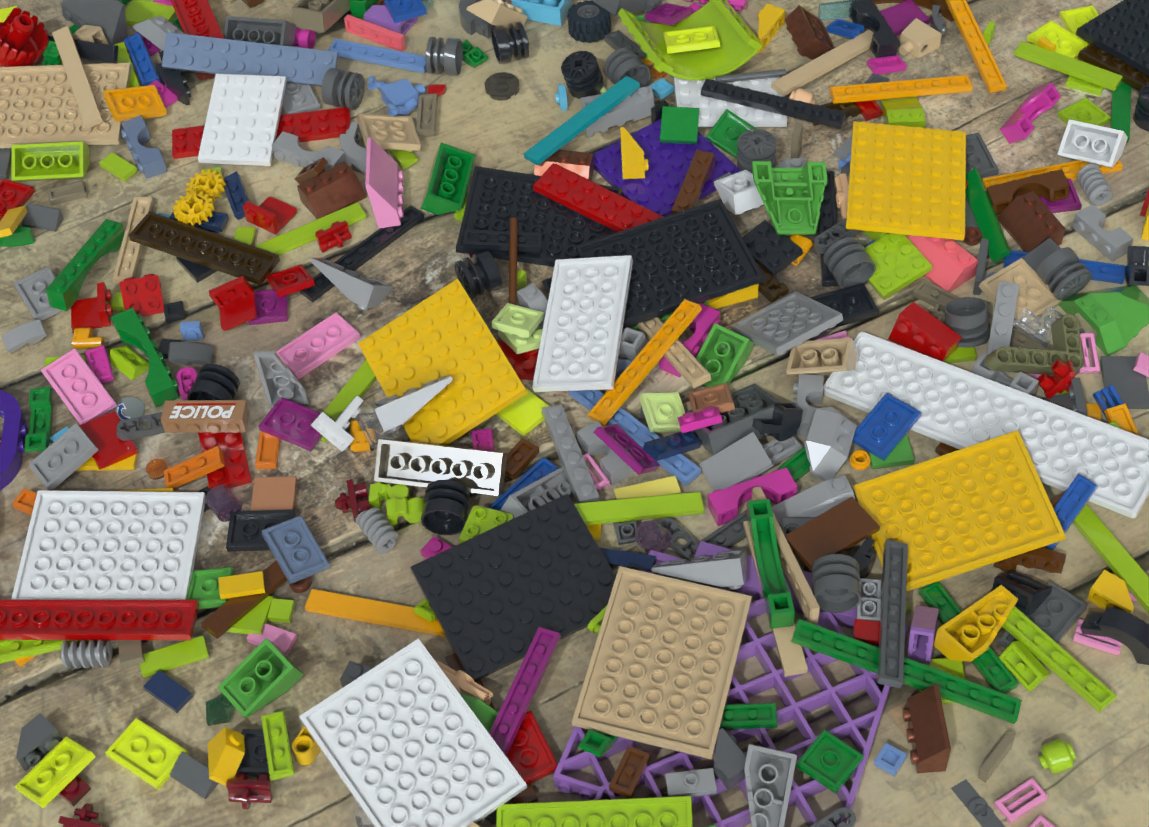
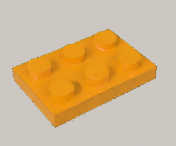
M155 85L104 90V99L115 122L126 121L140 115L143 119L166 116L167 110Z

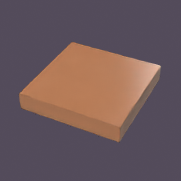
M728 383L688 393L693 413L702 411L706 407L717 406L720 413L735 410Z
M255 477L250 511L294 509L297 477Z

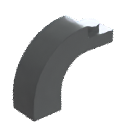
M460 0L459 14L463 29L471 36L477 32L489 39L491 37L492 24L466 10L468 6L481 0Z

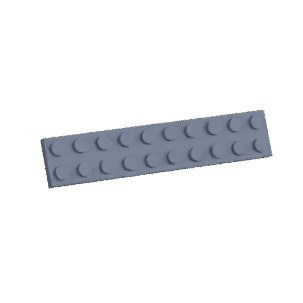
M166 32L162 67L210 74L286 76L287 83L322 87L326 72L330 68L337 69L339 53Z

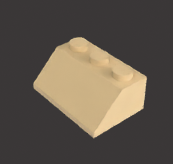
M481 0L468 6L466 9L497 27L503 25L507 31L508 25L511 23L514 25V28L515 23L519 21L524 26L528 17L522 13L523 10L502 0Z
M853 339L804 341L803 344L791 348L786 370L787 375L855 370L858 353Z

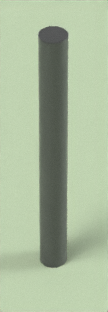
M786 69L716 76L715 80L726 83L782 77L786 75Z

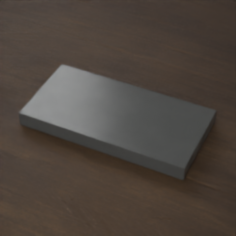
M1049 580L1045 585L1052 588L1050 595L1033 614L1026 616L1056 643H1059L1087 609L1088 604ZM1006 630L999 638L998 644L1006 649L1012 642L1018 640Z

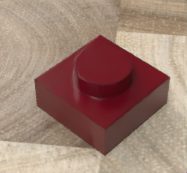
M76 776L59 795L72 806H75L91 788Z

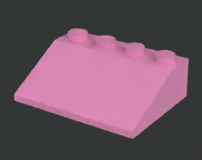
M371 137L367 138L365 186L378 228L401 225V217H404L401 206L404 205L403 195L401 194L404 193L402 183L404 181L403 171L399 170L398 163Z

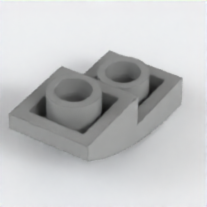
M38 319L8 331L2 335V339L7 351L13 353L27 343L33 346L48 335L42 320Z
M860 578L861 602L857 606V619L880 622L881 580Z

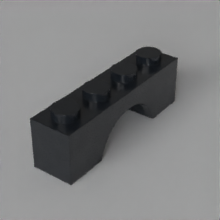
M872 0L852 1L849 17L853 23L864 25V28L874 33L870 45V50L876 58L896 56L900 46L899 39L896 38L892 28L889 27L884 16L879 12L878 7Z

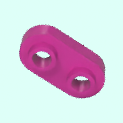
M184 367L176 375L182 400H188V393L197 377L196 370L192 367Z

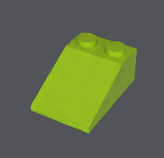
M917 97L880 100L884 124L925 128L924 110Z

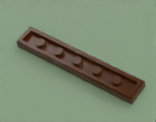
M277 561L273 562L263 571L265 593L230 598L201 622L202 628L218 639L286 582L287 579Z

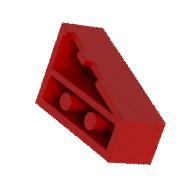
M912 302L900 312L888 340L943 362L956 350L962 337L918 304Z

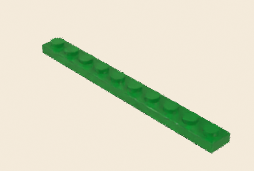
M798 619L791 639L792 643L878 674V647ZM904 657L903 684L922 691L933 685H938L941 698L1015 724L1018 720L1022 700Z

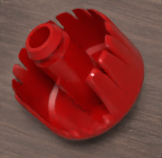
M16 7L13 8L6 20L0 23V67L38 65L43 52L47 48L49 38L47 29L44 30V23L40 22L37 25V16L33 15L30 17V12L26 10L21 14V9Z

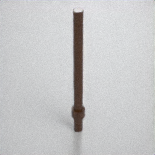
M510 218L509 303L516 305L518 219Z

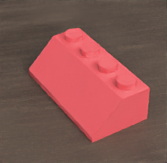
M905 235L932 265L933 270L924 276L934 285L951 292L975 276L978 260L954 240Z

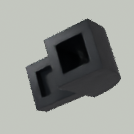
M1128 246L1127 266H1125L1126 285L1149 286V247Z
M775 403L772 419L753 418L752 427L758 430L761 435L772 436L778 441H785L791 438L799 429L803 409L794 403Z

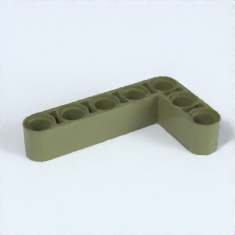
M1067 313L1052 322L1051 332L1054 350L1003 346L986 356V366L992 371L1015 373L1021 371L1029 374L1046 373L1047 375H1053L1054 372L1051 366L1059 359L1065 363L1068 360L1071 361L1076 372L1084 365L1077 318L1073 314Z

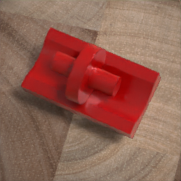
M336 221L332 223L331 228L325 231L320 229L315 232L322 253L335 246L342 248L343 242L352 238L346 221L341 223Z
M1057 359L1051 366L1054 372L1051 377L1046 373H1042L1037 378L1039 380L1038 384L1044 390L1047 398H1052L1057 392L1061 394L1064 390L1069 392L1068 388H1072L1071 379L1075 378L1076 372L1071 361L1068 360L1065 363Z

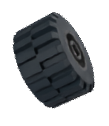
M585 0L572 5V8H569L567 12L568 29L570 36L574 40L583 43L597 42L598 40H603L604 36L611 32L610 12L593 1Z

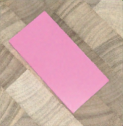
M335 312L276 351V353L298 380L360 339L361 336L355 328Z
M75 348L41 369L43 375L80 425L101 417L117 407L115 401Z

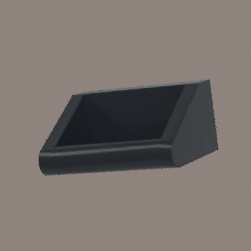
M1010 570L996 576L992 591L1000 585L1005 587L1018 598L1015 607L1028 616L1038 609L1052 591L1051 587L1015 570ZM1013 580H1015V581H1017V582H1019V583H1021V584H1023V585H1026V586H1028V587H1030V588H1032V589H1034V590H1036V591H1033V590L1028 589V588H1026V587H1024V586H1022V585H1020V584H1018V583H1016V582H1013Z

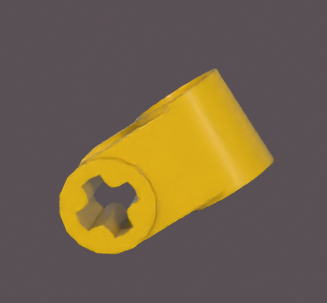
M303 726L293 741L292 748L297 763L305 766L315 761L321 749L306 727Z

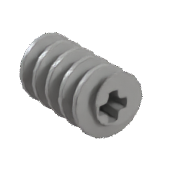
M1091 163L1079 170L1077 180L1084 193H1086L1089 202L1095 206H1100L1110 201L1113 193L1099 166Z
M375 507L365 510L357 516L356 523L379 554H386L394 548L395 541L398 539V533L394 531V527L390 525V522L381 513L379 508Z
M108 639L106 646H104L103 640H98L97 646H95L94 640H90L87 646L86 641L81 640L78 646L77 641L73 640L69 647L68 641L64 640L61 647L63 664L67 669L73 667L79 669L82 666L85 669L91 666L93 668H99L100 666L107 668L112 660V644Z

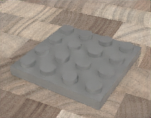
M795 291L732 324L733 332L750 339L751 342L778 356L785 354L787 350L803 344L804 341L818 336L826 329L835 327L836 324L843 321L842 313Z

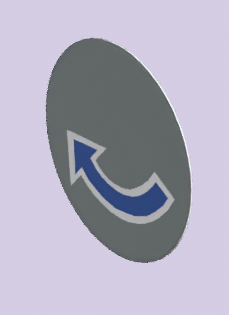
M125 397L116 401L117 407L110 412L115 411L122 421L141 417L145 411V406L138 398Z

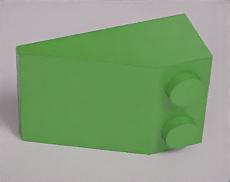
M714 323L696 357L699 363L711 375V380L702 385L706 387L724 383L729 385L744 366L755 346L751 340Z
M265 638L217 688L242 716L247 718L289 691L304 674L276 644Z

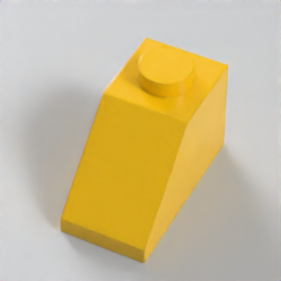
M1104 570L1091 587L1087 600L1103 610L1110 607L1132 614L1134 606L1125 581L1117 575Z
M224 727L208 742L209 779L225 786L228 779H234L245 754L244 735Z

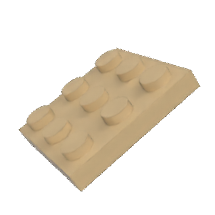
M358 114V123L366 148L367 138L371 137L382 149L391 151H420L421 143L411 116L393 117L391 115Z
M1022 258L985 279L978 286L995 304L999 281L1020 284L1013 322L1018 329L1058 306L1061 302L1054 297L1053 293L1049 291V286L1041 281L1036 272Z

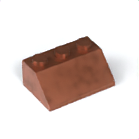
M800 5L784 19L787 24L786 28L792 35V41L797 45V51L802 57L806 56L813 60L835 48L822 20Z
M558 150L538 166L535 165L534 175L542 176L555 163L591 181L594 172V154Z
M345 161L297 186L301 202L316 219L367 198L355 172Z
M1034 191L1016 197L997 217L1001 225L1024 252H1031L1049 238L1058 246L1062 244L1065 227Z
M933 685L909 697L906 708L902 709L903 720L908 722L909 729H906L907 742L912 743L913 749L910 750L911 764L916 765L917 773L946 771L951 751L939 686Z

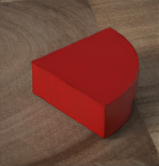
M446 84L428 85L427 94H437V97L446 92Z

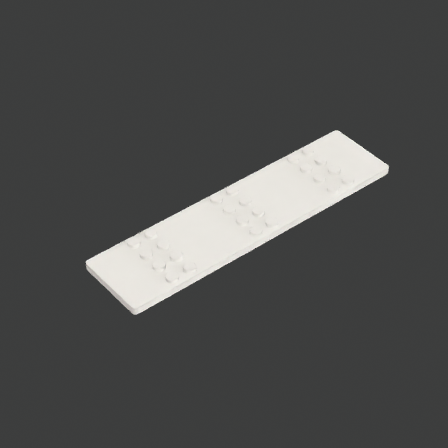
M860 332L853 341L858 353L855 370L832 372L823 386V394L867 413H870L882 397L888 393L921 411L922 416L910 430L957 449H963L1018 430L1042 483L1065 491L1079 473L1098 486L1088 501L1127 517L1135 518L1149 495L1148 439L871 334Z

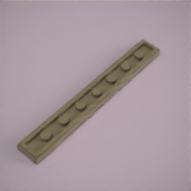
M925 279L913 290L912 296L932 306L939 303L947 304L954 299L960 298ZM988 312V320H987V321H988V323H989V332H990V331H991V325H992L993 314H991V313ZM1013 325L1010 340L1011 347L1054 350L1053 345Z

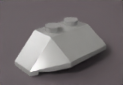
M162 16L147 19L134 25L136 31L162 51H164L166 32L184 34L183 29Z
M834 407L814 409L804 440L807 458L811 465L809 466L810 472L822 481L832 479L848 458L857 426L849 417Z

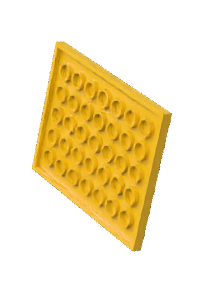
M853 121L845 229L964 240L966 132Z
M458 278L358 343L387 397L395 394L401 397L404 396L403 393L408 389L416 387L421 389L423 384L448 374L452 377L453 380L402 424L412 442L448 445L528 393Z
M1018 430L853 485L859 505L880 526L879 531L871 535V539L875 540L874 547L882 569L883 549L886 539L908 544L906 592L1066 539L1065 533Z

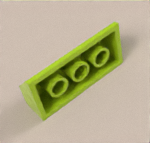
M83 141L11 145L12 181L84 178L90 165V147Z

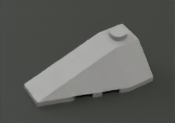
M311 258L310 262L350 301L357 303V307L360 309L377 308L393 290V286L373 277L371 279L363 276L360 277L361 273L347 269L344 271V267L323 258Z
M254 351L255 361L268 405L274 406L282 397L302 406H309L306 390L275 351Z
M563 467L510 495L500 511L512 514L514 519L567 493L570 495L572 489Z
M842 475L825 480L772 506L771 509L779 525H781V518H816L850 497L855 499L846 476Z
M747 549L718 552L717 555L709 559L707 556L701 555L692 558L691 562H687L686 559L660 562L652 567V572L719 587H728V589H739L747 581Z
M749 744L744 773L751 827H784L797 759L796 754Z

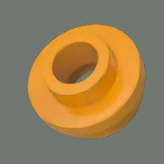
M863 450L853 452L849 458L850 466L856 470H865L871 463L870 456Z

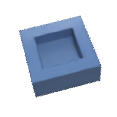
M200 321L180 322V330L184 341L204 339V331Z
M886 743L874 760V765L895 777L905 762L907 754Z

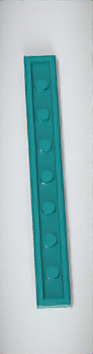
M628 76L624 77L524 153V158L538 166L638 90L640 83Z

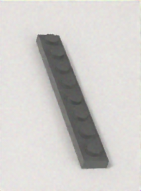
M886 539L883 549L877 683L900 689L903 684L908 544Z

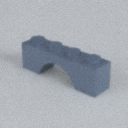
M140 115L121 122L123 130H120L124 140H127L125 142L128 150H133L131 155L134 162L138 161L136 164L139 172L144 173L146 179L167 172L159 149L144 147V144L151 138L142 116Z

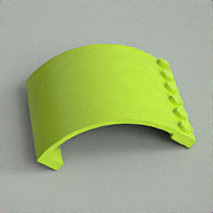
M710 0L701 9L674 25L639 21L634 14L623 8L618 12L622 19L621 22L628 27V32L634 35V40L641 45L640 49L654 63L653 67L661 73L664 71L684 80H706L725 75L746 63L763 46L727 0ZM707 26L716 27L720 47L667 54L663 32Z

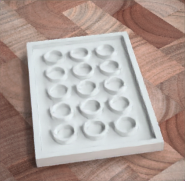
M216 74L198 155L199 163L271 166L273 156L271 145L276 140L287 83L286 76Z
M674 77L676 107L699 108L698 127H713L726 109L754 127H787V117L785 115L700 95L701 88L705 80L692 81ZM780 77L726 82V84L782 96L771 88V83Z

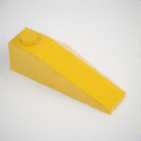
M1000 585L938 628L933 646L949 660L973 661L988 650L1016 605L1018 598Z

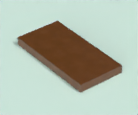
M850 497L786 534L785 538L791 550L812 571V565L815 560L822 556L843 553L878 532L880 526L853 497Z

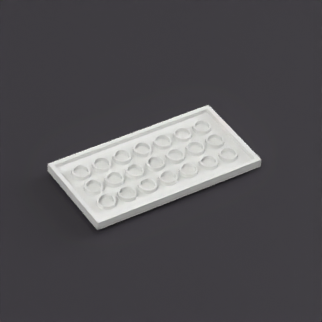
M631 255L559 259L555 261L532 385L534 392L613 389L633 264Z

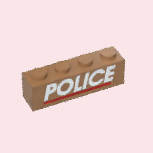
M246 400L165 401L161 423L165 433H238L247 431L250 412Z

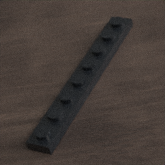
M709 79L705 80L700 94L841 129L846 112L837 109L826 108Z

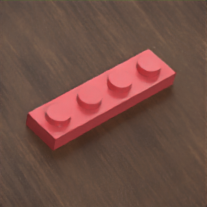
M347 15L344 18L346 32L403 52L406 49L404 35L351 15Z

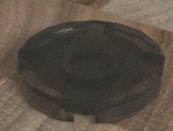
M506 72L493 74L484 83L485 93L490 95V98L499 101L511 99V96L517 95L520 90L518 78Z

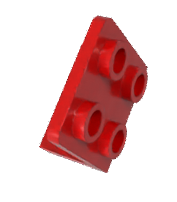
M268 197L259 206L248 201L243 205L247 222L275 235L297 214L295 207L273 197Z
M147 274L142 278L136 279L135 277H130L119 282L125 311L133 308L136 315L140 313L142 317L164 312L161 282L158 275Z
M244 276L209 290L210 298L219 307L220 323L223 331H227L257 317L255 290Z
M105 282L97 283V297L76 300L71 306L72 330L75 328L95 329L111 326L113 310L110 301H112V293L110 289L107 290Z

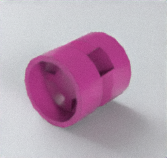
M296 27L292 47L313 49L316 40L315 31L302 30Z

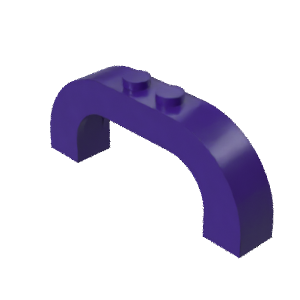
M0 390V417L4 418L0 446V490H2L13 481L21 468L28 426L17 400L11 394Z

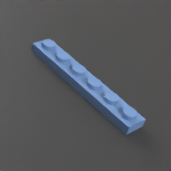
M334 39L328 51L338 52V57L419 73H425L427 70L425 56L339 39Z

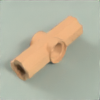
M846 173L839 174L834 179L836 205L838 209L840 208L842 220L846 218L849 176Z
M440 661L436 662L459 693L478 698L488 706L490 705L493 696L491 691L477 684L465 672L461 670L455 671Z

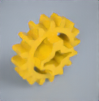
M208 169L207 172L201 170V174L195 173V178H189L191 183H186L188 187L185 189L186 193L193 194L196 191L199 194L202 191L204 195L209 194V197L214 202H216V197H222L220 192L225 191L224 186L226 185L222 175L217 170L212 172L211 169Z
M196 191L193 194L187 192L185 197L179 196L180 201L175 200V205L173 206L175 219L185 224L191 223V226H194L195 223L201 225L202 220L207 222V217H212V212L215 211L212 198L209 197V194L204 195L202 191L199 194Z

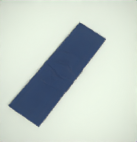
M599 547L607 562L615 566L622 565V567L627 568L635 567L651 570L656 556Z

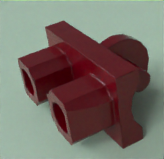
M353 479L346 480L349 496H346V493H340V497L335 500V507L342 510L343 513H348L351 508L354 522L356 523L357 516L361 512L369 510L370 505L368 499L357 501L359 498L368 497L366 484L354 485Z
M236 774L234 779H228L226 782L229 802H242L243 809H250L251 803H271L272 801L270 778L268 775H259L256 780H248V776L245 774Z
M85 803L82 809H75L74 815L80 816V820L60 816L58 822L63 824V827H109L90 822L91 819L97 820L99 813L93 812V805Z

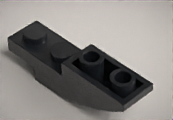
M164 51L159 52L161 62L163 61ZM162 63L155 64L162 85L175 94L179 102L190 105L188 98L191 97L189 87H185L188 86L185 76H181L179 70L163 68Z

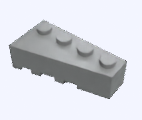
M652 87L639 88L586 128L587 138L592 137L593 133L598 131L601 133L606 132L612 126H623L629 120L637 121L651 116V108L655 106ZM600 95L580 98L582 109Z

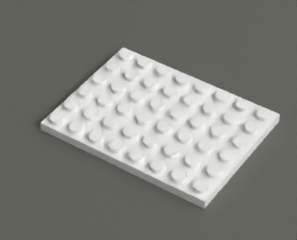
M38 490L11 600H186L205 507V492Z
M419 639L299 716L301 722L374 827H469L472 821L476 824L527 788V784Z

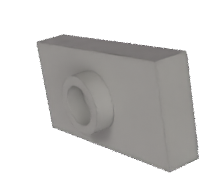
M713 768L665 774L668 797H693L717 794Z

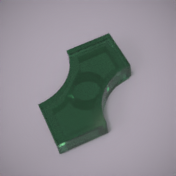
M223 693L214 699L206 701V722L208 726L231 722L235 707Z

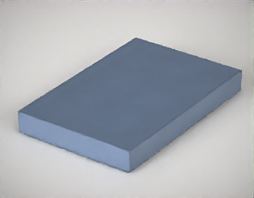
M302 515L262 530V536L289 584L330 568L328 560Z

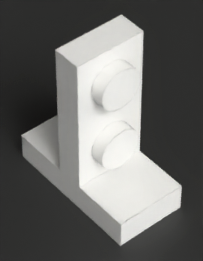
M356 396L335 422L322 412L313 421L311 426L343 452L354 440L345 431L350 424L348 419L350 417L354 419L361 411L359 406L363 400Z

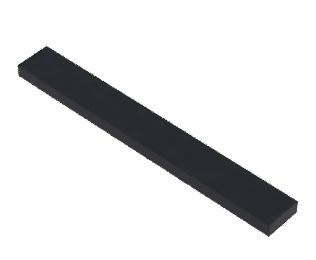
M826 171L827 184L819 211L818 235L837 224L833 171ZM838 233L832 234L834 237H839ZM820 254L822 287L839 286L833 277V273H831L824 262V254Z
M412 205L403 211L404 217H401V225L378 229L334 263L343 266L344 271L345 269L357 270L425 219L424 214ZM322 272L313 278L315 286L300 290V293L312 303L335 286Z

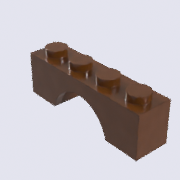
M696 150L672 207V214L698 206L702 188L706 181H710L716 167L714 153Z
M1062 169L987 187V193L996 215H1000L1016 197L1032 191L1048 202L1069 198V184Z

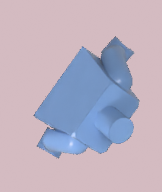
M374 76L368 78V89L373 90L377 88L381 90L382 100L390 109V111L386 112L393 117L408 115L418 107L419 94H425V88L422 83L413 86L408 79L385 83L382 81L377 82Z

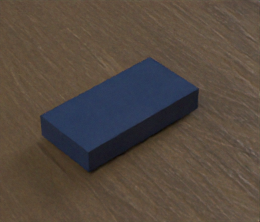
M160 670L143 686L145 691L176 713L193 697L191 692Z

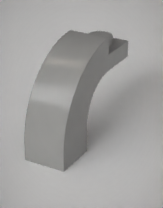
M351 122L350 128L346 130V134H340L341 150L345 152L346 162L351 169L366 174L367 148L358 145L361 137L358 122Z

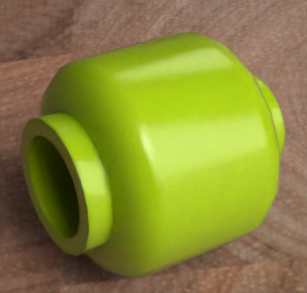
M1060 738L1043 744L1041 746L1042 755L1038 756L1044 770L1048 768L1052 774H1058L1072 768L1074 765L1073 760H1076L1070 743L1068 741L1064 742Z

